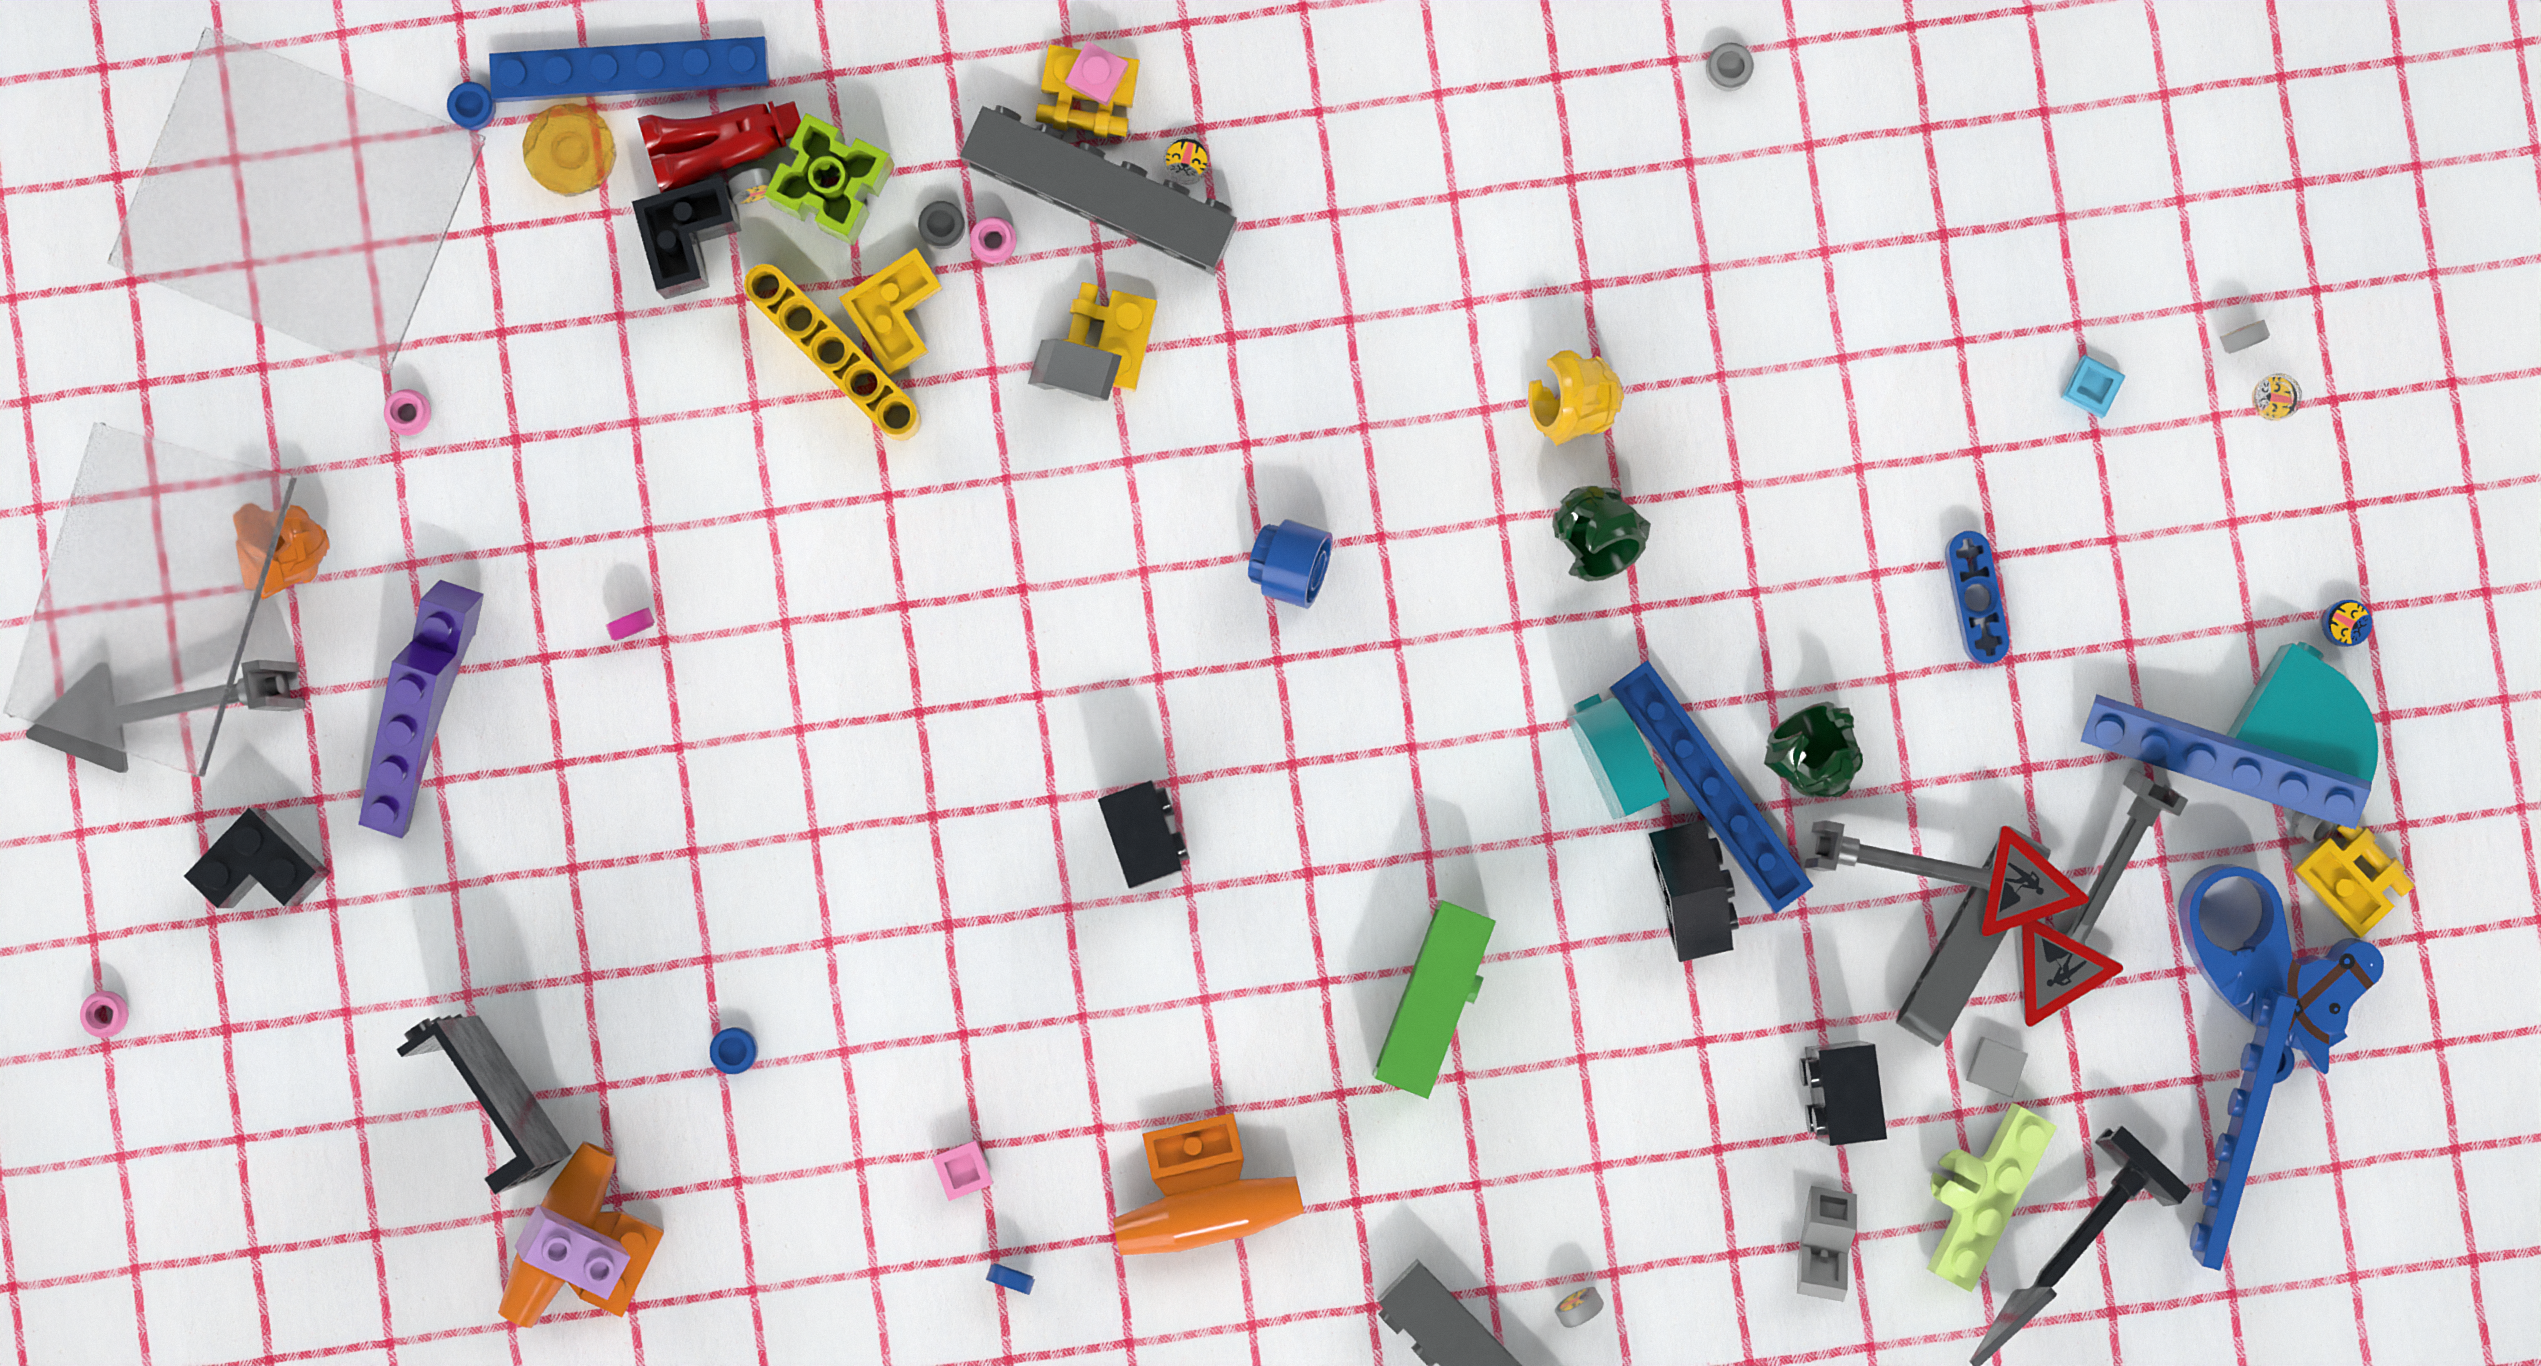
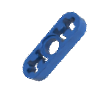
M1964 531L1949 540L1945 548V559L1965 653L1973 662L1988 665L2001 660L2007 654L2010 644L1990 544L1982 534L1975 531ZM1963 540H1968L1970 547H1978L1979 555L1972 558L1973 569L1976 572L1983 568L1985 577L1975 576L1961 582L1960 574L1969 572L1966 558H1958L1956 555V550L1963 547ZM1971 585L1983 586L1989 593V604L1983 611H1974L1965 602V592ZM1993 614L1995 622L1985 623L1988 637L1997 638L1998 646L1991 648V656H1987L1984 649H1976L1975 641L1982 638L1981 626L1978 624L1970 627L1969 619H1982Z

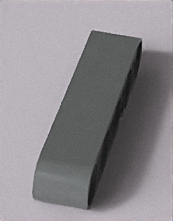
M2009 826L2048 861L2051 854L2049 848ZM1997 842L1982 869L1990 870L1992 868ZM1970 887L1896 1018V1024L1935 1047L1940 1046L1951 1031L2008 931L2005 930L1987 937L1980 934L1987 891L1984 888Z

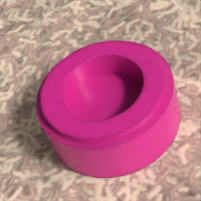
M648 607L612 621L605 626L611 640L618 641L654 626L653 623L655 621Z

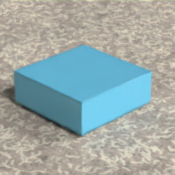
M2083 355L2061 398L2102 419L2106 416L2126 376Z

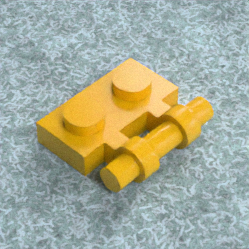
M1049 44L1041 91L1045 94L1057 95L1058 100L1056 106L1038 103L1035 121L1053 124V129L1067 131L1068 127L1094 131V136L1108 138L1109 134L1127 137L1129 119L1112 116L1114 105L1127 108L1133 107L1140 60L1117 56L1127 61L1129 67L1108 106L1099 103L1097 113L1072 109L1073 99L1097 102L1070 88L1065 82L1082 50Z
M1082 282L1078 298L1072 299L1069 313L1073 315L1068 338L1062 340L1122 356L1112 387L1136 392L1158 302L1157 300L1112 290L1108 307L1095 304L1099 286ZM1091 320L1104 323L1098 347L1085 344Z
M2338 824L2336 829L2347 839L2346 844L2340 849L2331 838H2325L2292 871L2355 938H2362L2395 907L2382 892L2391 886L2402 897L2415 884L2403 873L2405 867L2397 858L2390 859L2374 842L2376 836L2367 827L2361 828L2357 824L2354 830ZM2360 855L2376 870L2371 879L2353 863Z

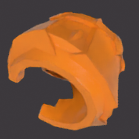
M253 503L245 506L235 516L241 541H238L239 551L249 591H258L262 600L292 584L300 581L306 584L316 577L319 564L323 557L326 556L327 550L330 549V543L326 530H323L320 525L310 519L308 513L303 508L290 505L289 509L284 508L281 511L272 513Z

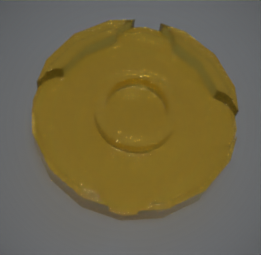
M574 103L554 105L539 113L528 126L522 143L524 163L532 178L547 191L565 197L578 196L577 194H584L587 191L591 192L599 188L612 173L617 157L614 136L607 122L592 109Z

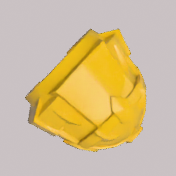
M1572 350L1560 351L1550 359H1547V367H1550L1558 378L1561 398L1555 400L1552 391L1548 387H1543L1541 379L1529 382L1528 402L1530 416L1537 430L1543 432L1544 437L1548 436L1554 441L1556 446L1583 434L1590 433V435H1594L1611 428L1615 423L1614 417L1616 413L1621 411L1624 399L1619 377L1603 358L1596 356L1595 358L1582 359L1579 354Z

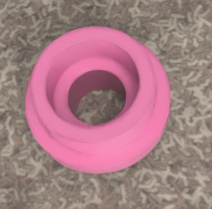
M984 218L972 229L970 236L972 250L984 262H1003L1013 254L1016 248V233L1011 224L1002 218ZM992 233L999 234L1002 237L1001 245L994 249L987 247L985 240L988 235Z
M403 389L395 392L388 398L384 407V418L387 425L400 435L412 436L422 432L428 426L432 412L429 401L424 395L415 390ZM408 405H413L416 409L415 417L410 421H404L401 416L402 410Z
M99 991L91 994L83 1002L80 1010V1020L84 1029L89 1034L99 1038L112 1037L120 1033L126 1026L129 1017V1010L125 1000L117 993L111 991ZM104 1005L110 1007L113 1013L112 1019L108 1023L103 1022L99 1017V1011Z

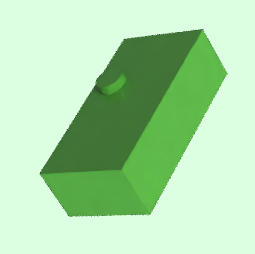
M1444 900L1438 901L1372 1073L1375 1079L1429 1099L1465 1002L1474 1004L1484 977L1476 975L1494 929L1495 920Z

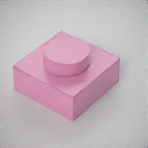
M1087 41L1065 82L1070 88L1108 106L1129 65L1127 61Z
M977 1139L932 1157L948 1201L994 1183Z

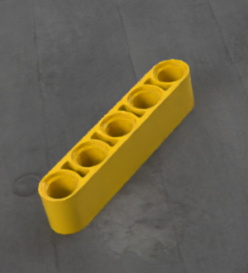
M770 264L756 265L749 270L744 280L745 293L749 299L885 435L898 441L909 440L916 435L920 429L921 415L912 400L778 268ZM765 278H776L779 282L777 293L771 298H759L757 296V286ZM798 310L811 312L812 320L808 328L802 331L790 329L789 320L793 313ZM832 342L842 343L845 351L840 361L833 364L822 361V350L827 344ZM871 374L877 377V388L872 394L868 396L855 394L854 385L860 376ZM899 406L908 408L910 410V420L907 425L899 429L890 428L887 425V415L890 410Z

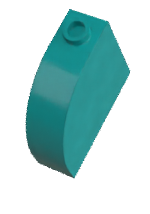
M2298 642L2297 645L2290 643L2280 646L2226 736L2372 782L2378 762V736L2372 713L2361 693L2343 674L2321 661L2324 656L2323 653L2304 642Z
M1598 693L1573 705L1576 714L1567 718L1568 723L1613 819L1629 816L1670 797L1645 743L1617 698L1611 697L1602 702Z

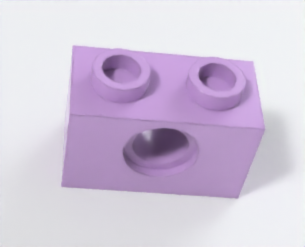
M538 1204L515 1244V1248L524 1262L607 1300L631 1258L620 1242Z

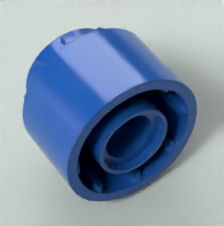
M1285 519L1280 526L1265 525L1260 530L1251 552L1248 577L1251 582L1261 585L1262 595L1309 609L1321 589L1329 565L1333 544L1332 533Z

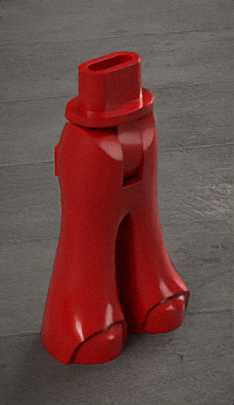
M773 101L768 102L770 113L767 105L762 103L697 118L671 119L652 114L637 118L660 193L698 183L720 171L739 164L765 159L766 156L779 147H786L785 140L794 137L801 123L795 101L775 107Z

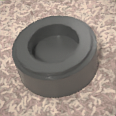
M933 202L927 205L919 216V232L924 241L933 248H952L961 241L965 233L964 217L961 211L950 202Z

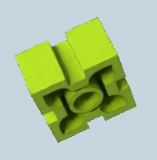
M805 113L789 145L796 159L792 167L780 163L764 196L772 207L805 222L809 212L815 214L814 221L821 231L854 246L870 215L863 201L868 193L879 197L895 164L889 153L858 138H855L851 148L844 145L846 140L838 128ZM837 172L839 182L835 186L825 188L821 178L823 176L831 178Z

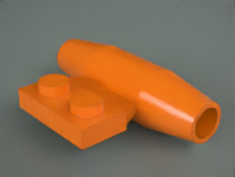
M1229 1113L1143 1133L1142 1136L1152 1180L1166 1197L1113 1218V1225L1121 1256L1172 1253L1256 1234L1304 1214V1208L1296 1176L1239 1180L1244 1163V1155L1234 1113Z
M583 1141L552 1183L541 1203V1206L614 1239L623 1245L631 1258L608 1300L524 1262L517 1252L498 1310L502 1317L522 1327L532 1328L565 1282L570 1285L579 1299L621 1318L623 1317L664 1234V1230L622 1210L600 1212L617 1159L614 1154L597 1145Z

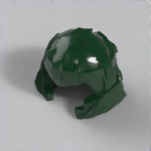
M1598 486L1575 488L1560 501L1562 504L1560 509L1554 512L1552 527L1555 538L1564 542L1576 557L1568 572L1571 576L1588 582L1605 580L1627 569L1644 552L1651 523L1639 515L1633 507L1627 505L1620 496L1621 492L1617 489L1599 488Z
M1826 701L1811 705L1781 722L1769 734L1767 739L1768 745L1765 747L1767 752L1763 764L1773 770L1779 777L1786 778L1796 791L1811 798L1842 796L1850 789V784L1855 774L1861 769L1863 764V754L1860 747H1858L1852 730L1854 728V717L1851 715L1849 707L1837 708L1834 703Z

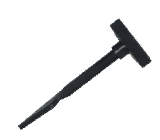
M2119 1126L2114 1132L2110 1128L2105 1129L2095 1141L2122 1168L2112 1179V1187L2044 1265L2034 1284L2030 1288L2016 1289L2011 1293L1969 1361L1973 1366H1981L2056 1297L2057 1293L2051 1287L2060 1281L2128 1199L2134 1200L2144 1188L2164 1207L2181 1204L2192 1191L2123 1126Z

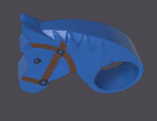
M2216 864L2199 871L2185 885L2178 905L2183 940L2194 965L2214 992L2255 1028H2257V1025L2253 1024L2254 1009L2259 998H2265L2268 987L2286 991L2295 997L2297 1004L2285 1045L2301 1050L2313 1069L2327 1074L2329 1071V1048L2348 1037L2345 1029L2348 1024L2351 1007L2368 989L2379 981L2383 974L2384 958L2382 954L2369 942L2356 938H2346L2335 943L2325 957L2309 955L2294 960L2282 900L2276 887L2268 878L2257 871L2233 864ZM2240 876L2250 882L2259 894L2262 915L2256 931L2243 942V947L2230 951L2214 945L2206 937L2199 921V907L2204 894L2213 884L2224 878Z

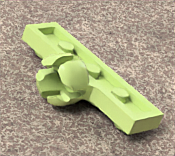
M2012 1103L1987 1152L1981 1158H1976L1963 1150L1956 1149L1946 1153L1938 1161L1939 1165L1956 1174L1951 1181L1933 1172L1930 1181L1933 1197L1952 1208L1953 1216L1926 1268L1927 1270L1972 1293L2057 1128L2056 1125Z

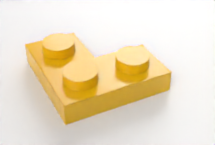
M917 248L839 297L841 303L890 377L929 353L908 321L905 313L943 288Z

